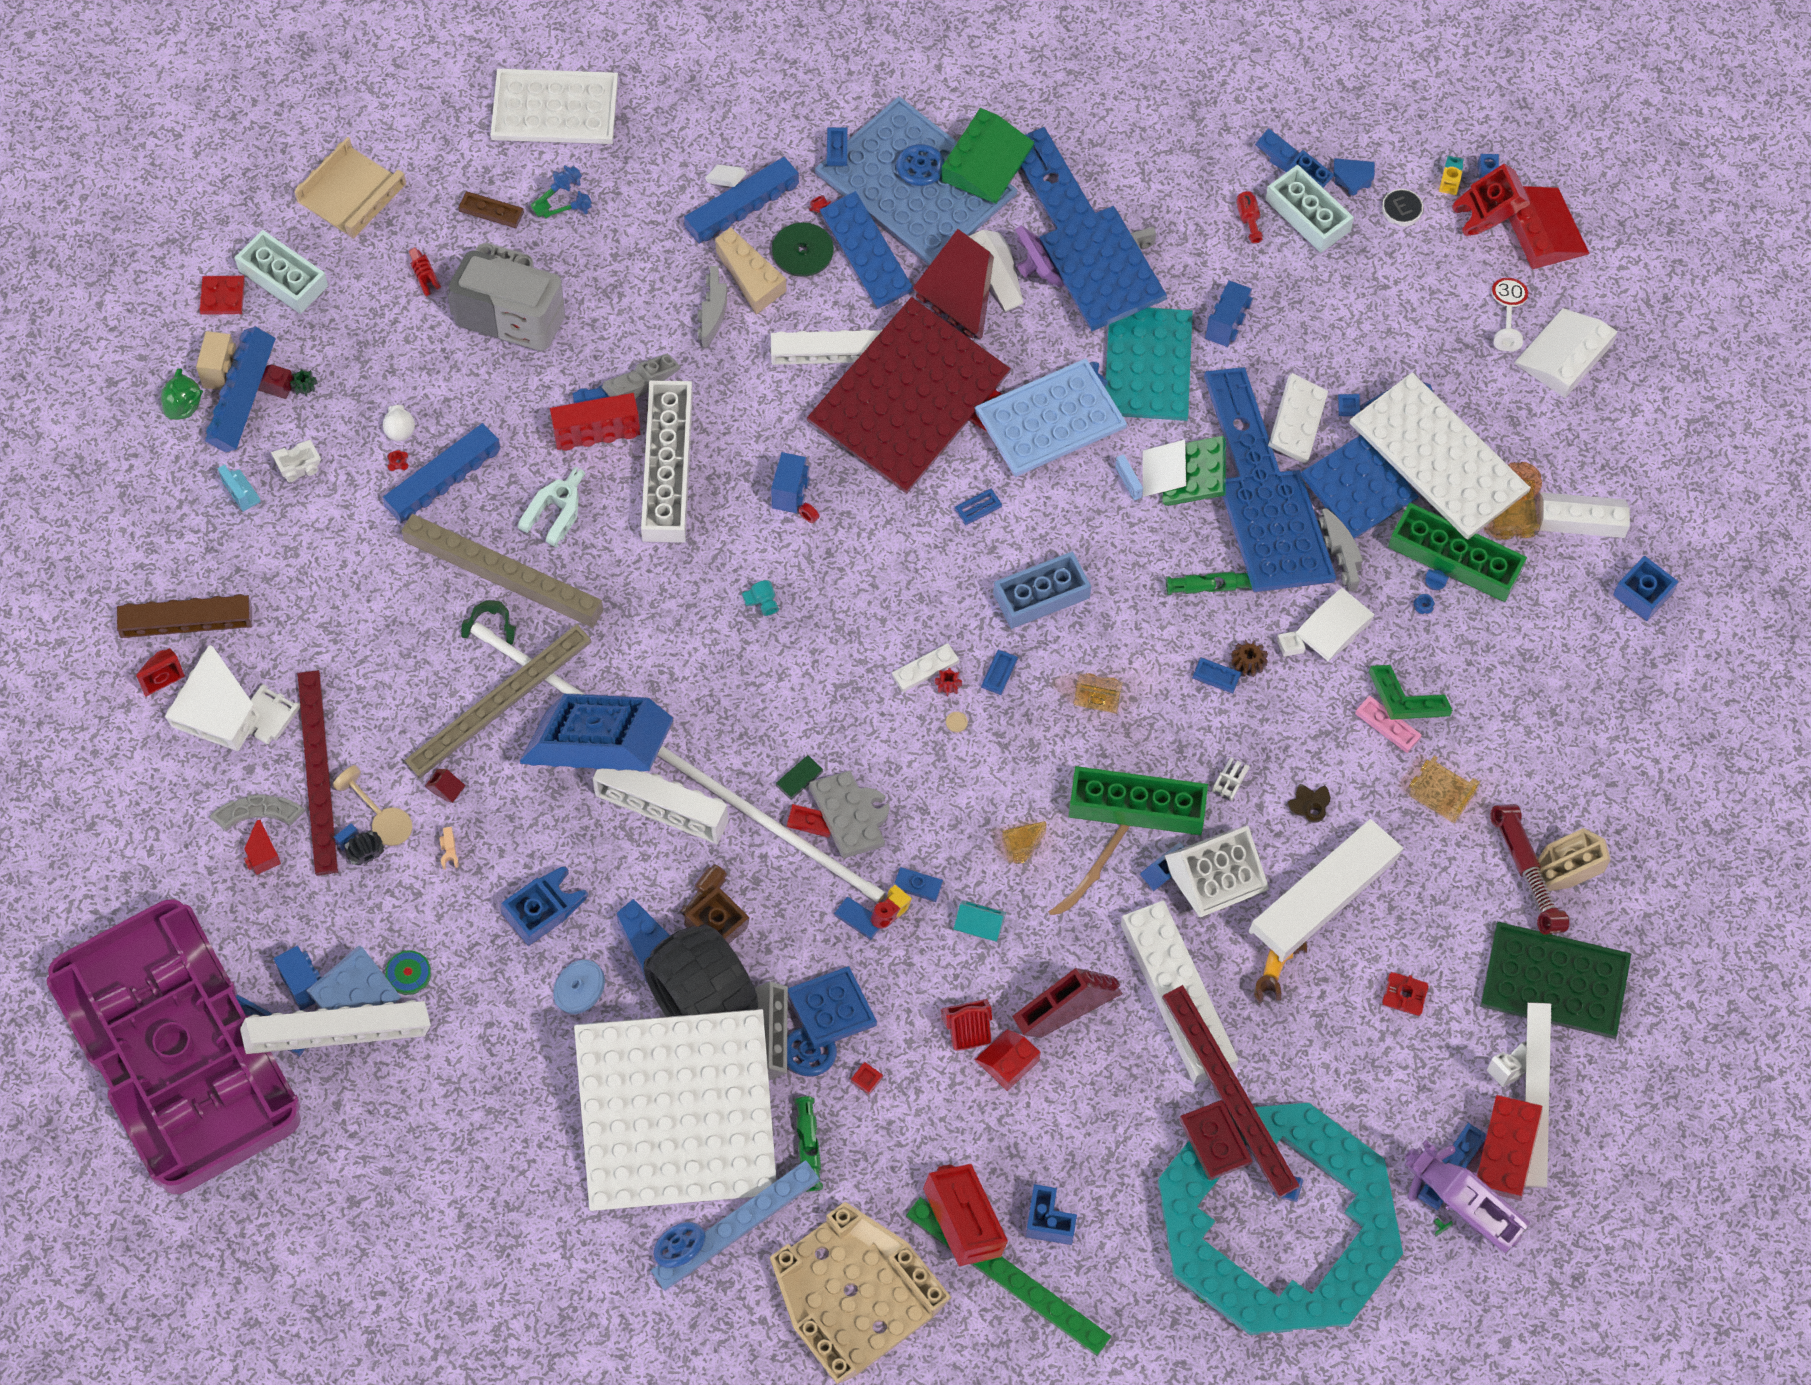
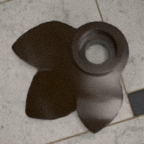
M1299 784L1296 790V799L1289 800L1287 804L1294 814L1304 816L1309 822L1318 823L1324 819L1326 815L1325 808L1329 805L1331 797L1325 785L1314 792L1305 785ZM1316 810L1318 815H1313L1310 811Z

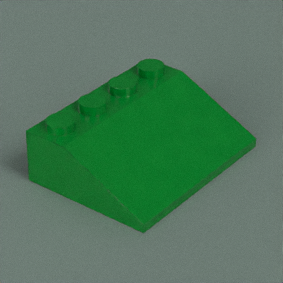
M979 108L942 165V181L997 204L1035 145L1034 141L999 115Z

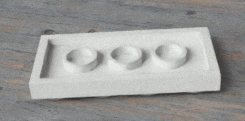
M1293 373L1290 374L1268 446L1300 462H1308L1328 391Z

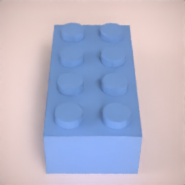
M1073 551L994 582L993 595L1011 629L1090 598L1091 585Z

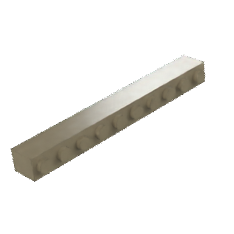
M412 514L401 530L405 543L591 628H594L603 613L601 599L417 515Z

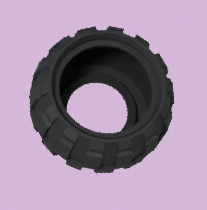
M708 925L691 926L673 933L662 940L644 961L643 970L646 981L666 1017L758 1009L757 993L743 964L723 936Z

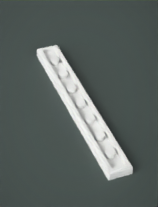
M1528 1003L1525 1102L1543 1106L1525 1186L1531 1188H1547L1551 1004Z

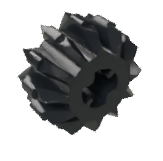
M367 831L349 839L345 844V851L348 860L352 864L362 865L380 857V854L384 852V846L377 832Z

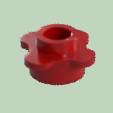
M824 195L818 196L810 201L811 208L809 210L820 213V209L826 207L831 201L826 200Z
M395 450L387 455L389 471L397 469L405 471L408 469L407 452Z

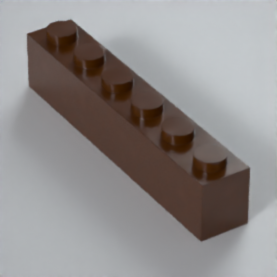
M236 594L231 597L214 596L207 599L191 598L190 600L182 601L173 599L168 602L158 603L154 601L145 604L127 603L117 606V631L120 638L252 627V603L249 595Z

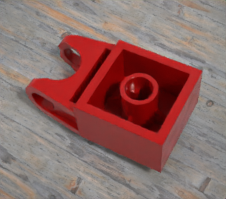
M1504 163L1470 185L1471 188L1453 203L1452 209L1456 213L1472 210L1471 218L1462 228L1465 236L1480 234L1500 224L1529 205L1530 201L1516 171Z

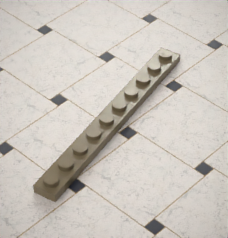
M576 624L405 759L406 764L419 779L592 643L590 637Z

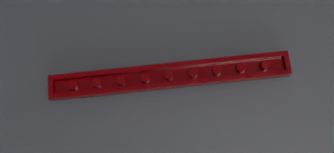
M319 670L297 673L314 867L316 876L339 872L336 842L334 839L335 828L321 676Z
M1181 985L1164 994L1162 999L1218 1096L1223 1100L1233 1122L1277 1198L1279 1199L1298 1189L1300 1185L1185 987Z

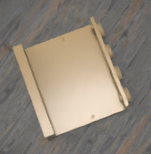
M347 137L337 145L336 149L329 156L324 158L322 164L317 169L311 171L309 177L303 183H300L294 192L299 204L354 239L406 185V179L402 171L397 170L392 174L352 148L351 140Z

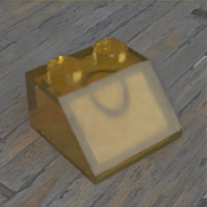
M1080 673L1076 685L1074 705L1117 714L1123 682L1111 677L1101 678L1091 673Z

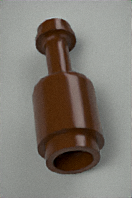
M716 864L708 867L695 883L696 895L687 906H682L680 913L685 916L718 886L721 888L728 875L726 871Z

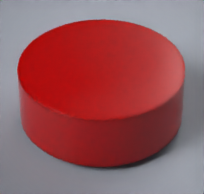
M805 502L799 508L800 515L809 523H815L820 518L818 511L809 503Z

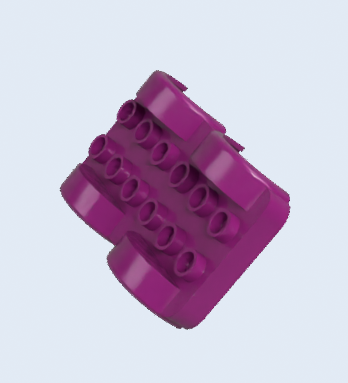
M175 899L161 901L60 954L51 962L48 969L49 976L47 977L48 988L78 1040L89 1064L95 1071H100L110 1089L108 1091V1099L144 1163L150 1178L157 1186L163 1187L168 1193L174 1195L188 1192L285 1139L298 1128L301 1121L299 1113L300 1101L297 1094H294L272 1053L246 1054L240 1028L245 1018L249 1016L245 1015L236 999L237 990L234 982H231L193 909L189 905H183Z

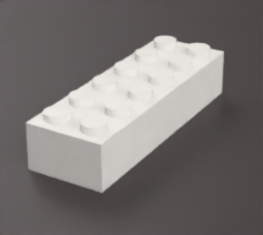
M597 769L593 777L596 797L714 844H718L728 824L727 804L719 798H709L698 790L686 789L678 782L673 781L671 783L666 781L658 774H649L636 770Z

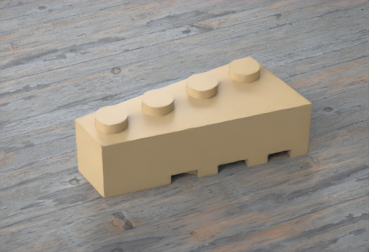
M731 227L715 239L718 256L734 278L737 286L741 289L755 315L787 291L786 278Z

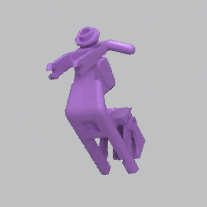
M1425 1140L1422 1143L1425 1149L1424 1152L1419 1147L1417 1149L1412 1148L1406 1154L1405 1159L1407 1161L1405 1165L1415 1175L1408 1194L1410 1201L1417 1199L1422 1181H1424L1447 1204V1210L1450 1208L1455 1210L1462 1216L1463 1222L1470 1223L1469 1226L1480 1235L1482 1233L1504 1253L1521 1240L1522 1236L1520 1234L1528 1227L1530 1221L1480 1180L1476 1172L1472 1173L1470 1170L1454 1164H1445L1442 1160L1455 1153L1453 1145H1449L1437 1152L1436 1148Z

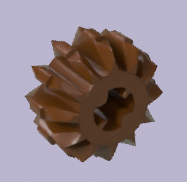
M1245 639L1243 645L1238 643L1235 647L1236 650L1232 651L1231 657L1233 659H1231V664L1236 666V671H1243L1244 677L1247 673L1254 677L1256 672L1262 673L1264 667L1267 666L1268 660L1266 658L1268 653L1263 651V644L1256 646L1255 640L1252 641V644H1249Z

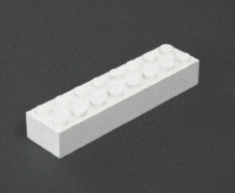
M649 381L641 522L643 542L686 543L693 403L692 381Z
M1163 900L1123 915L1121 921L1123 932L1193 1084L1195 1085L1209 1078L1162 999L1164 994L1181 985L1185 987L1232 1070L1236 1069L1238 1057L1165 901Z

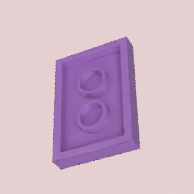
M1020 225L1015 229L1019 236L1017 240L1023 248L1026 247L1028 250L1026 259L1016 265L1020 273L1028 278L1034 271H1037L1042 279L1046 278L1051 285L1055 284L1060 288L1063 287L1064 283L1041 245L1039 237Z

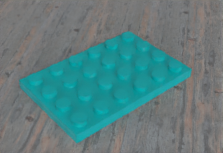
M1148 307L1108 325L1106 380L1108 383L1105 389L1123 417L1188 421L1193 310Z

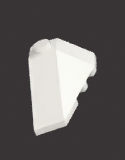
M981 230L970 235V238L990 251L994 256L990 290L1003 310L1007 312L1022 305L1023 299L1011 248L1001 233Z

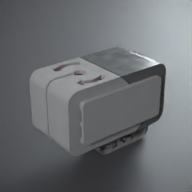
M482 243L477 246L476 251H469L465 254L449 283L448 300L450 312L454 316V322L457 326L540 351L546 350L551 345L565 318L561 278L556 274L534 268L533 259L524 253L490 243Z

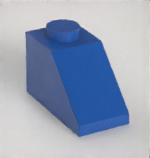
M1181 842L1140 873L1141 877L1153 891L1172 878L1165 855L1185 848Z

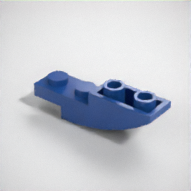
M1270 128L1265 131L1255 144L1271 157L1269 162L1286 173L1296 165H1299L1322 188L1334 176L1331 171L1304 150L1298 152Z

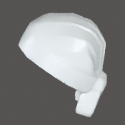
M403 405L389 406L388 413L383 420L384 433L389 439L394 441H404L411 437L415 427L412 415L404 410Z

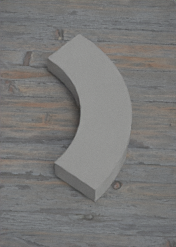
M261 794L250 795L237 801H230L215 810L209 817L225 831L241 821L257 817L276 819L290 827L305 812V809L289 799Z

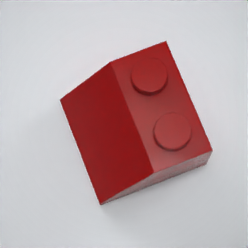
M1006 1029L975 1061L1008 1091L1040 1061L1041 1052L1026 1037Z

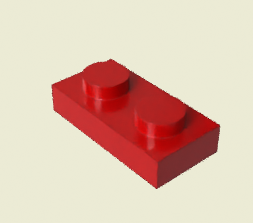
M792 804L786 827L830 838L831 833L821 811Z

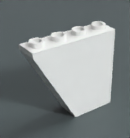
M209 645L206 651L202 653L195 669L190 672L187 682L179 690L174 703L168 708L165 718L173 728L239 751L260 714L214 647Z

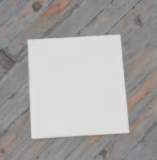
M1185 440L1143 450V497L1186 486Z

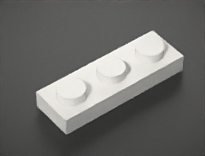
M947 643L892 672V677L901 691L905 692L939 674L940 670L945 671L958 664L959 659Z

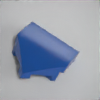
M1334 158V184L1348 189V194L1351 196L1356 195L1358 190L1362 188L1369 189L1375 176V162Z

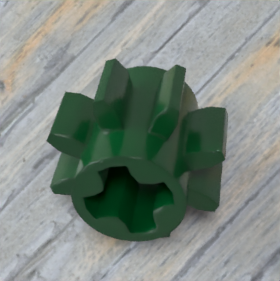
M300 369L296 374H292L294 381H291L290 384L291 388L295 389L296 395L301 393L307 396L311 391L315 392L314 385L318 383L316 377H313L311 370L307 372Z

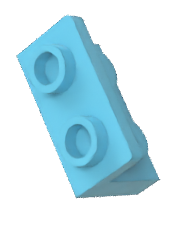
M225 464L217 468L222 483L242 512L261 502L259 496L240 469L229 471Z

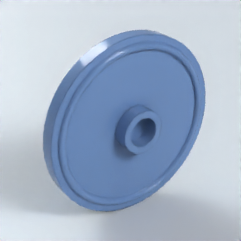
M579 960L568 965L560 973L554 986L553 994L556 1005L568 1014H580L590 1009L599 1000L604 990L605 976L603 970L599 965L590 960Z

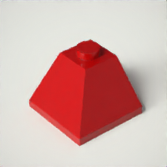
M171 648L157 652L153 657L149 658L136 674L143 694L147 697L184 678L185 675L178 657Z

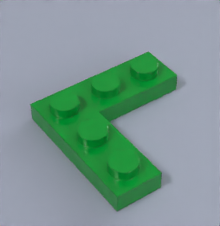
M1375 665L1370 667L1368 672L1391 720L1451 716L1453 709L1445 694L1406 697L1391 665Z

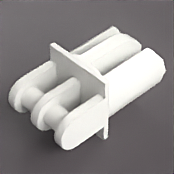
M1232 757L1228 760L1224 770L1220 772L1212 789V792L1217 791L1221 793L1222 797L1224 795L1230 797L1229 800L1231 801L1234 799L1250 768L1246 764L1238 779H1236L1235 777L1241 768L1242 762L1237 761L1231 773L1228 774L1234 761Z

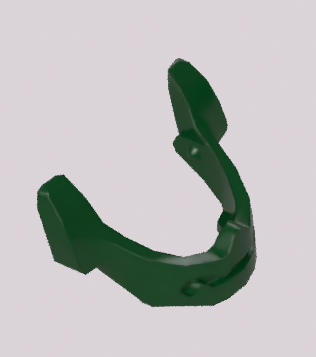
M485 600L474 606L471 617L464 619L462 622L461 636L462 638H468L473 624L482 613L490 612L494 615L499 613L505 620L506 642L511 645L514 642L516 626L510 624L509 610L500 601Z

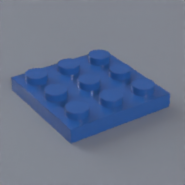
M849 966L788 988V999L813 1049L877 1026V1020Z

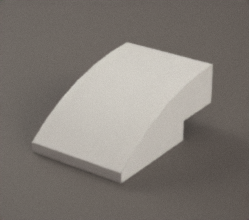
M1341 588L1310 616L1298 629L1296 635L1329 661L1351 644L1356 636L1370 625L1375 614Z

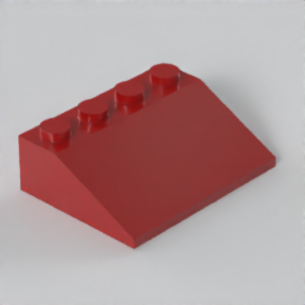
M1523 186L1530 204L1508 219L1532 270L1589 255V250L1559 188Z

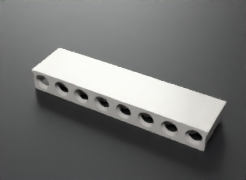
M1369 819L1252 922L1248 932L1251 935L1254 933L1279 956L1278 960L1282 963L1399 858L1404 848L1373 820Z

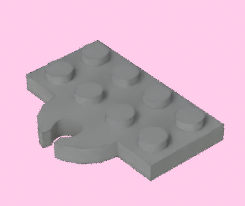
M851 771L809 782V789L843 859L884 847L885 841L878 827L887 820L890 806L885 804L880 809L872 806L874 802L882 803L885 801L886 796L883 793L868 787L859 788Z

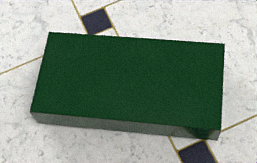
M807 755L776 782V786L792 800L809 785V782L814 781L821 775L823 769Z

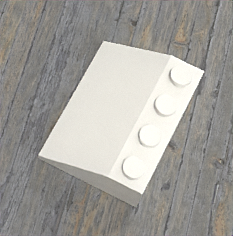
M1563 308L1514 364L1566 398L1613 345L1618 331L1599 319Z
M1249 826L1231 829L1165 855L1172 878L1199 917L1270 890Z

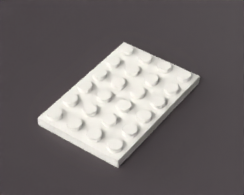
M497 69L491 140L613 144L618 73Z

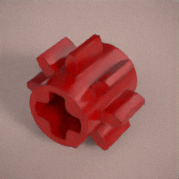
M951 668L944 672L940 670V678H935V684L939 685L938 693L943 691L947 697L949 693L954 692L958 694V687L962 686V680L958 679L959 671L955 673Z

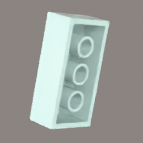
M1296 165L1267 188L1265 201L1320 253L1351 231L1354 217L1299 165Z
M264 230L235 256L239 272L299 314L328 287L325 272Z

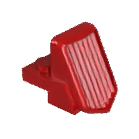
M988 999L940 1009L942 1020L947 1030H950L952 1046L955 1051L973 1049L991 1043L990 1021L992 1020V1008Z

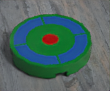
M413 950L402 951L395 954L388 961L385 968V977L397 993L414 995L428 985L431 979V966L427 958L421 953Z

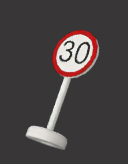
M1501 278L1493 284L1491 292L1497 302L1507 306L1506 328L1501 329L1495 334L1494 346L1498 350L1513 352L1520 349L1523 345V336L1519 331L1511 328L1512 307L1523 305L1527 301L1529 293L1527 287L1521 281L1514 278Z

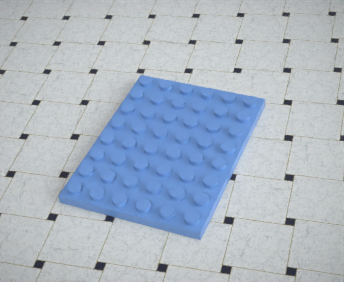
M899 96L847 140V166H827L826 158L815 168V174L844 197L856 191L872 219L930 265L957 229L968 236L972 235L1014 198L1018 190L1009 184L998 203L995 204L943 182L942 176L935 183L926 186H916L904 181L896 167L898 156L904 149L916 144L930 145L936 148L946 161L957 141ZM919 152L918 156L923 155L927 157L928 153ZM909 156L906 162L911 163L913 158ZM931 160V166H937V161ZM912 169L907 171L912 176L916 174ZM928 171L923 177H928L931 173Z

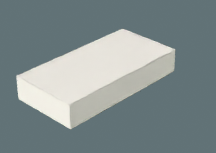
M717 164L705 179L710 184L735 187L746 175V171L740 167Z

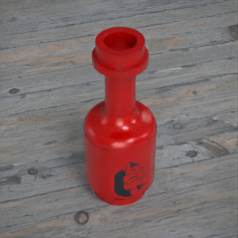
M1245 191L1237 196L1236 204L1241 221L1249 225V240L1251 243L1257 244L1263 240V234L1261 231H1258L1256 223L1260 218V210L1256 196L1251 191Z

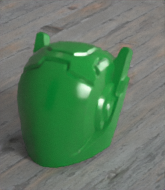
M181 368L176 370L174 377L165 384L161 392L163 413L167 418L173 420L191 417L198 409L203 390L200 389L192 378L182 374Z

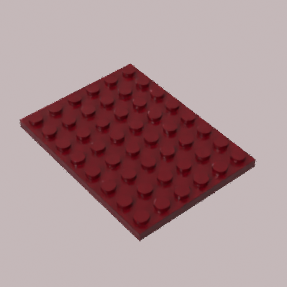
M911 297L808 415L807 421L907 494L976 413L975 407L985 403L1011 372V368Z

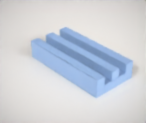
M1125 455L1116 457L1115 468L1133 500L1142 498L1143 487Z

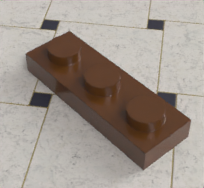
M468 191L465 192L458 207L459 212L516 229L524 214V208Z

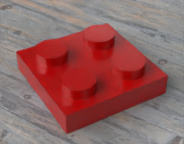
M244 275L202 276L200 314H242L245 287Z

